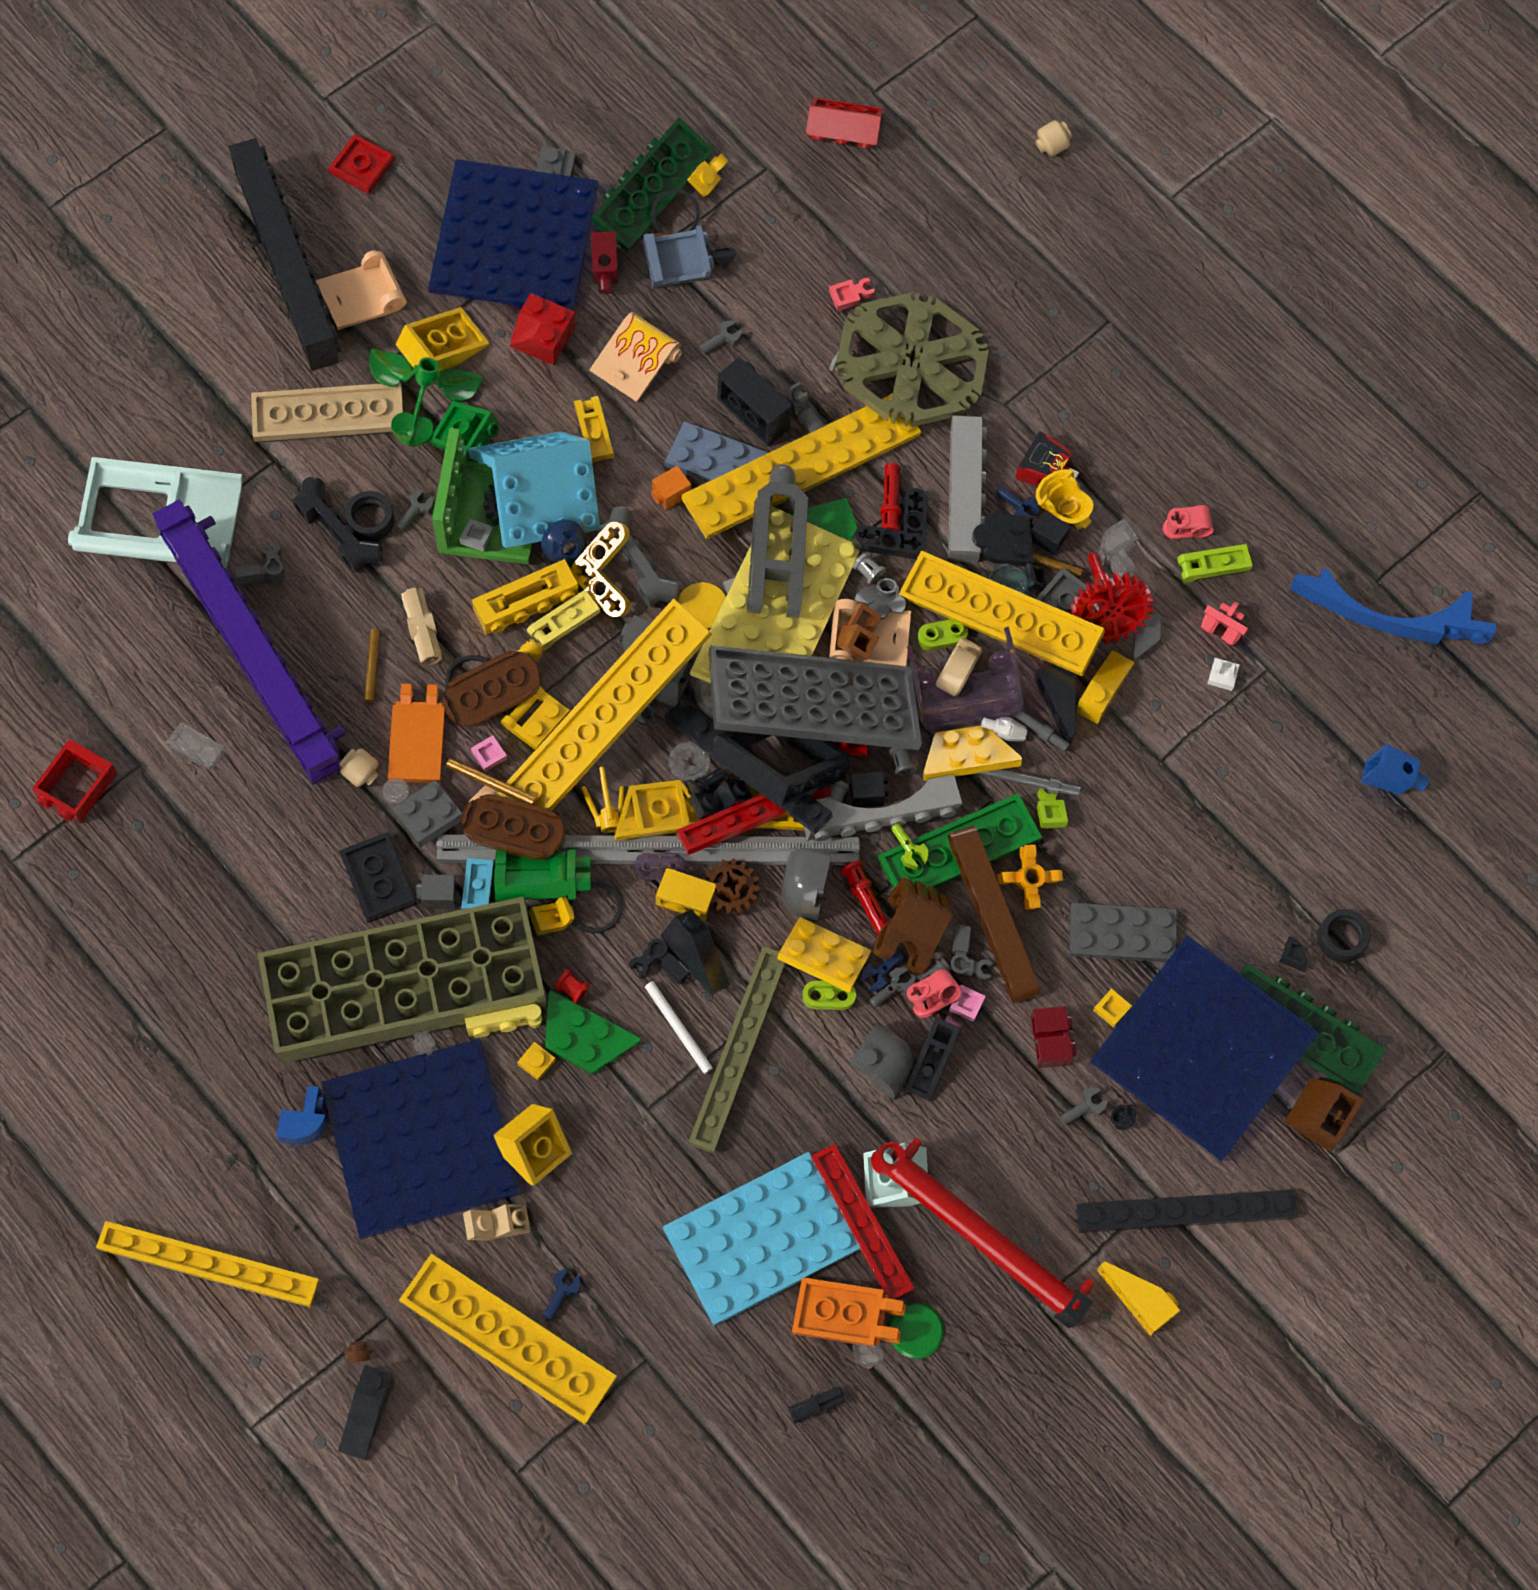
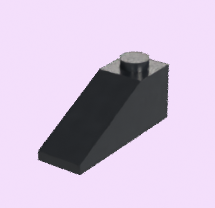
M1050 664L1036 671L1034 681L1063 739L1072 744L1075 735L1077 676L1069 670L1055 664Z
M692 909L675 916L661 934V938L710 996L727 988L730 984L709 928Z
M938 1012L905 1091L928 1101L931 1100L962 1028L963 1021Z
M368 1365L364 1366L354 1393L338 1452L364 1461L366 1460L395 1381L392 1373Z

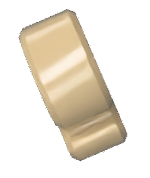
M964 637L960 638L942 670L936 686L953 696H958L983 651L982 647Z

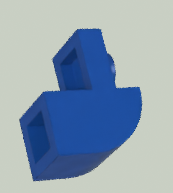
M308 1086L303 1112L281 1109L276 1134L280 1143L304 1145L315 1141L323 1134L328 1121L325 1115L318 1114L323 1112L325 1106V1096H322L319 1087Z

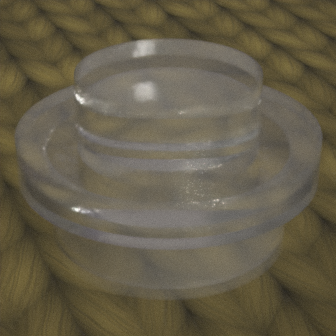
M391 779L383 786V797L391 804H399L408 798V785L401 779Z
M426 1030L421 1033L419 1031L414 1033L415 1040L412 1043L416 1051L420 1055L424 1053L427 1057L432 1055V1051L436 1049V1044L431 1035Z

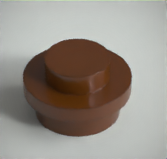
M364 1341L352 1342L349 1344V1348L344 1349V1355H347L348 1362L370 1360V1353L373 1352V1347L367 1346V1342Z

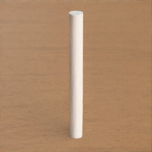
M654 981L645 986L646 990L704 1074L710 1072L713 1067Z

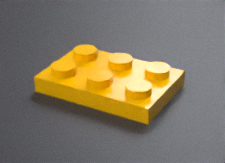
M799 917L782 946L777 959L850 993L872 950Z

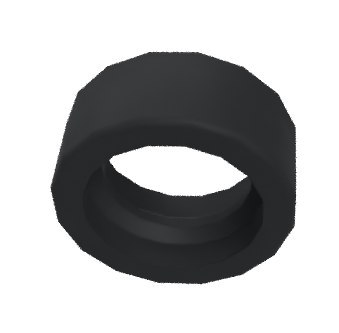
M374 491L360 492L353 496L346 505V522L356 534L355 537L359 540L378 541L386 537L392 530L395 521L392 504L381 493ZM374 505L383 509L385 514L384 520L375 527H361L355 521L356 512L364 506Z
M1339 909L1331 912L1323 920L1317 933V939L1321 951L1328 958L1337 962H1350L1357 959L1366 950L1371 939V932L1367 921L1359 913L1348 909ZM1345 922L1357 930L1359 942L1353 949L1343 950L1331 942L1329 930L1334 923Z

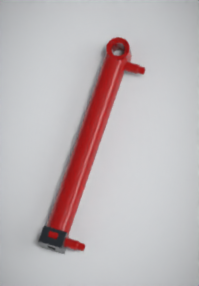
M915 1138L905 1150L896 1142H887L872 1154L871 1165L878 1174L887 1175L1056 1313L1054 1317L1068 1329L1080 1323L1093 1304V1301L1087 1296L1092 1290L1094 1281L1089 1278L1081 1285L1079 1290L1072 1291L912 1160L922 1144L920 1139ZM884 1153L891 1156L892 1164L885 1161Z

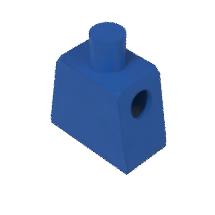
M1385 744L1366 760L1361 783L1396 794H1403L1411 787L1423 791L1428 784L1429 777L1418 773L1421 764L1418 759Z

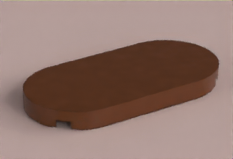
M505 652L451 680L443 695L445 712L450 719L460 725H479L533 697L541 684L540 667L534 658L524 652Z
M485 794L479 796L480 798L470 801L463 810L461 822L464 833L469 840L480 846L532 860H544L558 853L565 841V828L560 817L552 810L498 795Z

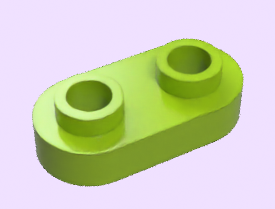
M951 619L928 623L919 629L917 642L921 648L927 651L954 647L960 638L964 637L967 639L968 627ZM957 628L960 632L954 633L951 629ZM931 632L935 637L930 638L926 634Z
M811 981L805 985L802 999L804 1004L811 1009L846 1010L855 1003L856 990L853 986L849 993L825 981ZM818 993L820 999L813 1000L811 994ZM839 994H845L847 996V999L841 1001L838 999L837 996Z

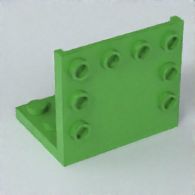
M449 428L432 517L438 553L529 565L532 543L508 548L503 547L500 523L494 526L492 518L487 519L486 510L483 507V502L485 501L484 493H490L489 485L494 486L492 467H487V464H479V462L466 461L467 452L464 451L465 440L461 439L460 429ZM469 519L493 526L494 533L484 552L460 544V537Z

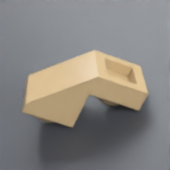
M505 1204L491 1211L469 1210L463 1213L467 1240L489 1241L530 1232L526 1205Z

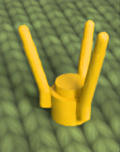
M601 766L599 770L605 808L600 810V815L587 788L583 786L581 790L595 819L596 828H601L603 833L616 832L624 805L625 787L620 786L617 812L615 807H611L605 768Z

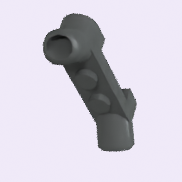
M618 506L613 508L609 521L598 526L599 533L611 522L623 523L630 530L633 519L632 512L626 507ZM613 530V532L615 533V536L613 538H620V535L618 534L620 530ZM629 535V539L621 548V551L640 578L637 581V592L648 607H652L659 602L670 603L673 599L678 602L681 590L679 581L658 577L652 560L650 558L646 559L642 554L643 549L636 538L633 540Z

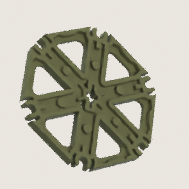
M912 293L861 303L860 307L857 306L854 314L858 317H854L849 313L847 319L845 318L835 368H837L836 374H846L841 377L840 381L841 385H844L843 388L887 422L890 413L892 414L891 422L894 424L897 417H903L905 419L904 426H908L912 418V427L952 418V416L965 415V412H968L971 404L967 401L976 405L981 397L989 352L987 344H978L983 338V334L979 333L980 330L938 298L935 299L934 305H932V296H929L927 302L920 301V293H916L914 301L911 298ZM896 306L906 307L908 309L904 336L880 319L876 314L877 311ZM936 314L945 316L962 331L960 335L928 342L932 318ZM857 333L881 352L858 358L849 354L852 334ZM912 351H914L915 361L912 367H910V356ZM975 359L974 379L971 382H964L943 365ZM896 376L892 399L889 401L881 400L863 385V383ZM922 382L947 401L948 404L930 409L919 408L917 399L920 383Z

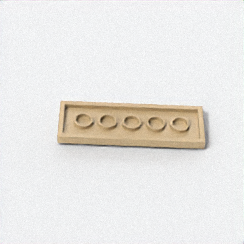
M401 382L395 387L383 384L251 393L254 442L392 432L391 422L393 417L403 412Z

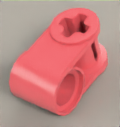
M1199 505L1195 507L1173 508L1169 511L1167 520L1163 525L1164 534L1170 539L1204 538L1214 532L1209 507Z
M941 969L922 981L911 985L907 990V997L914 1004L913 1010L915 1015L920 1018H926L945 1006L956 1002L960 998L962 990L949 971Z

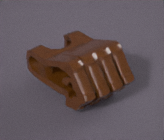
M903 877L892 890L888 903L898 909L893 918L887 921L880 929L873 951L881 959L888 958L893 955L898 944L903 943L909 955L908 969L920 975L928 968L934 951L951 921L953 911L947 895L938 894V891L933 887L928 886L926 888V885L920 881L913 882L910 878Z

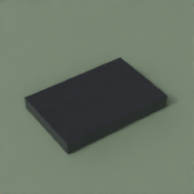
M389 832L339 851L367 923L417 904Z

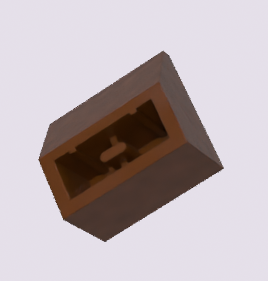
M1311 1078L1284 1123L1331 1152L1339 1143L1364 1100L1341 1085Z

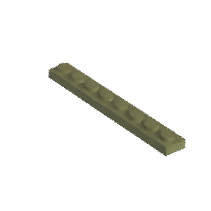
M765 946L762 947L688 1145L713 1154L716 1150L786 964L777 959L779 951Z

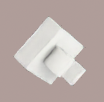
M1214 658L1207 684L1232 691L1240 664Z

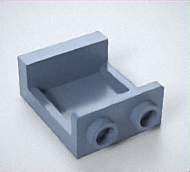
M701 225L696 226V229L659 237H654V234L651 233L643 237V246L653 289L710 278L711 270L714 269L712 255L707 254L706 247L709 246L708 234L702 231Z

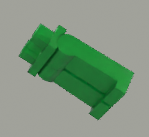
M576 849L568 850V854L558 852L544 860H532L517 855H507L504 851L496 850L494 874L496 901H505L524 897V900L561 898L567 895L568 899H576V891H591L590 857H576Z

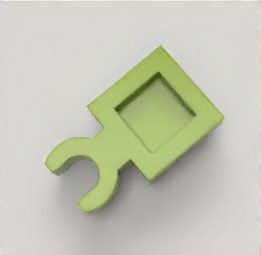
M1039 788L1038 798L1041 801H1038L1037 811L1041 829L1067 827L1068 818L1064 800H1056L1058 795L1048 794L1044 789Z

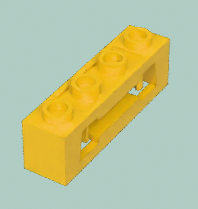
M564 559L472 599L473 610L485 634H497L513 623H522L538 612L545 613L554 605L567 602L579 594L578 583Z

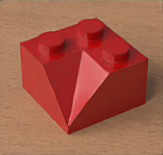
M530 293L519 313L510 347L555 365L576 328L575 312Z

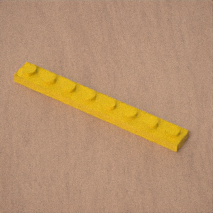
M108 1221L104 1223L96 1246L98 1250L310 1308L312 1307L320 1282L319 1279Z

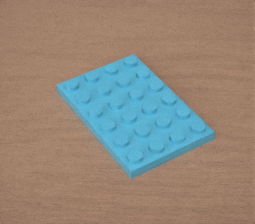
M809 1152L663 1226V1231L713 1326L802 1281V1278H808L860 1251L858 1243L814 1165Z

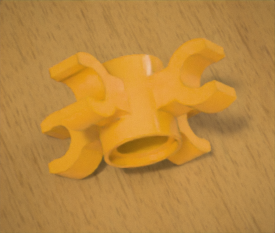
M1024 845V847L1019 849L1022 868L1017 872L997 874V881L999 885L1016 884L1019 889L1024 891V909L1035 910L1041 907L1038 887L1043 883L1063 881L1062 870L1044 871L1040 865L1036 864V846ZM1027 871L1032 873L1034 877L1033 884L1028 882L1026 878Z

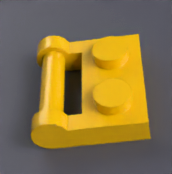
M539 687L533 697L519 704L509 716L506 715L501 720V723L514 735L536 750L570 713V710L547 694L542 687ZM537 699L542 702L541 706L522 727L518 725V720Z

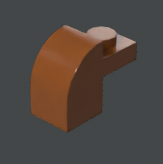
M857 603L847 625L842 626L839 632L838 646L860 660H868L879 639L873 633L882 615L863 603Z

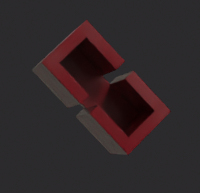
M1066 1006L1033 1009L1031 1024L1033 1038L1038 1042V1044H1035L1038 1068L1069 1066L1073 1057L1076 1056V1044L1074 1040H1070L1068 1031H1072L1073 1024L1071 1015L1066 1013Z

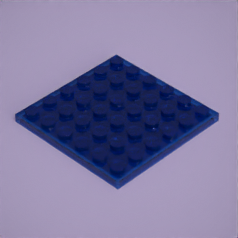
M456 159L428 286L429 293L523 307L530 293L574 311L591 226L590 219L593 216L599 186L598 180Z
M1187 935L1090 1060V1063L1221 1162L1319 1032Z
M480 1039L321 1082L360 1240L521 1195L515 1169L503 1158L494 1138V1134L503 1128Z

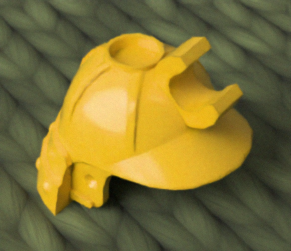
M1058 470L1042 479L1036 489V499L1039 506L1046 511L1048 510L1049 513L1065 523H1073L1079 530L1082 527L1086 528L1092 522L1089 515L1093 510V501L1079 488L1074 478V471Z

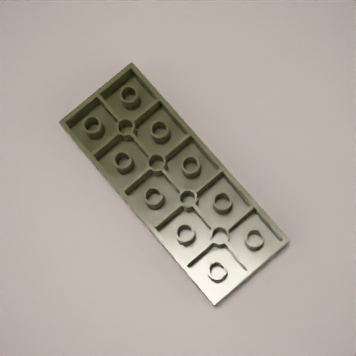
M524 897L257 953L274 1050L280 1064L466 1024L465 1018L530 1004H535L539 1007L547 1006Z

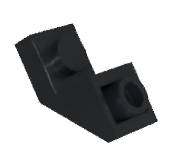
M724 780L714 793H693L689 801L698 819L701 820L752 799L753 796L745 781Z

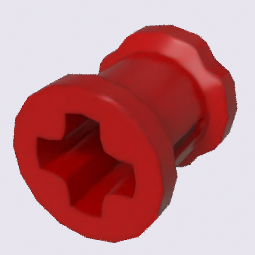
M567 969L555 984L557 991H564L573 998V1002L576 1004L584 998L590 988L588 982L583 983L572 975L570 969Z

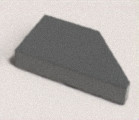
M1150 615V619H1143L1145 627H1136L1138 633H1134L1133 660L1137 661L1144 653L1160 642L1161 616Z

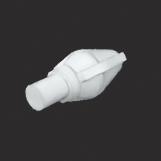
M984 717L981 727L993 730L998 737L1006 741H1025L1026 726L1011 718L1000 717L999 719L992 720Z

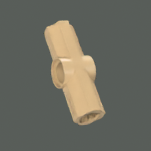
M422 588L407 589L401 596L408 617L406 620L411 639L415 642L421 665H435L442 660V653L436 638L437 631L432 613H429Z

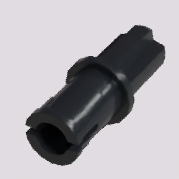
M835 1387L816 1396L811 1394V1398L789 1406L788 1410L794 1424L816 1414L821 1416L822 1411L845 1401L844 1395L839 1387Z

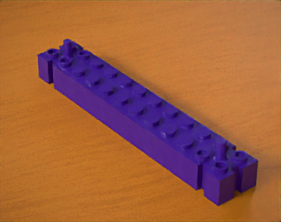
M180 499L152 513L161 538L173 554L180 569L290 749L302 765L311 783L315 784L340 770L338 761L341 757L335 740L341 738L346 733L342 726L326 733V728L320 717L314 718L313 707L307 696L303 695L301 697L300 686L292 673L288 675V670L285 667L287 665L280 652H275L271 637L267 631L263 632L255 611H250L247 605L248 601L242 590H237L231 572L228 568L224 569L218 551L215 547L211 548L208 542L209 538L205 530L216 524L214 518L210 515L196 522V516L189 505L184 507Z

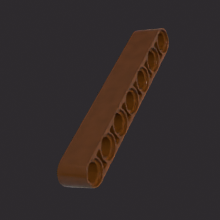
M972 825L949 833L948 841L1011 1001L1017 1003L1039 995V985L977 829Z

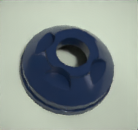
M562 519L552 523L542 536L541 548L544 555L554 563L564 559L567 564L576 561L586 547L587 538L585 531L577 522L570 519ZM570 541L575 542V548L572 552H563L566 543Z

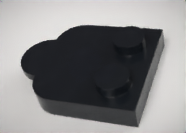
M991 513L983 519L981 524L974 528L972 541L975 546L982 549L984 557L989 562L1025 566L1028 562L1034 563L1029 516Z

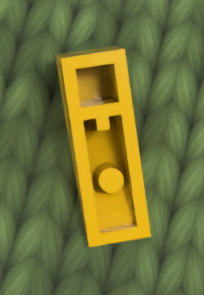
M1112 650L1079 700L1076 713L1099 724L1135 662Z
M1105 1261L1097 1269L1098 1273L1150 1336L1180 1311L1177 1307L1179 1305L1177 1300L1170 1292L1165 1293L1162 1288Z

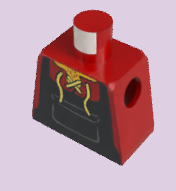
M1039 431L1018 466L1015 479L1039 486L1042 479L1054 471L1072 470L1076 480L1080 472L1068 467L1072 453L1044 432Z

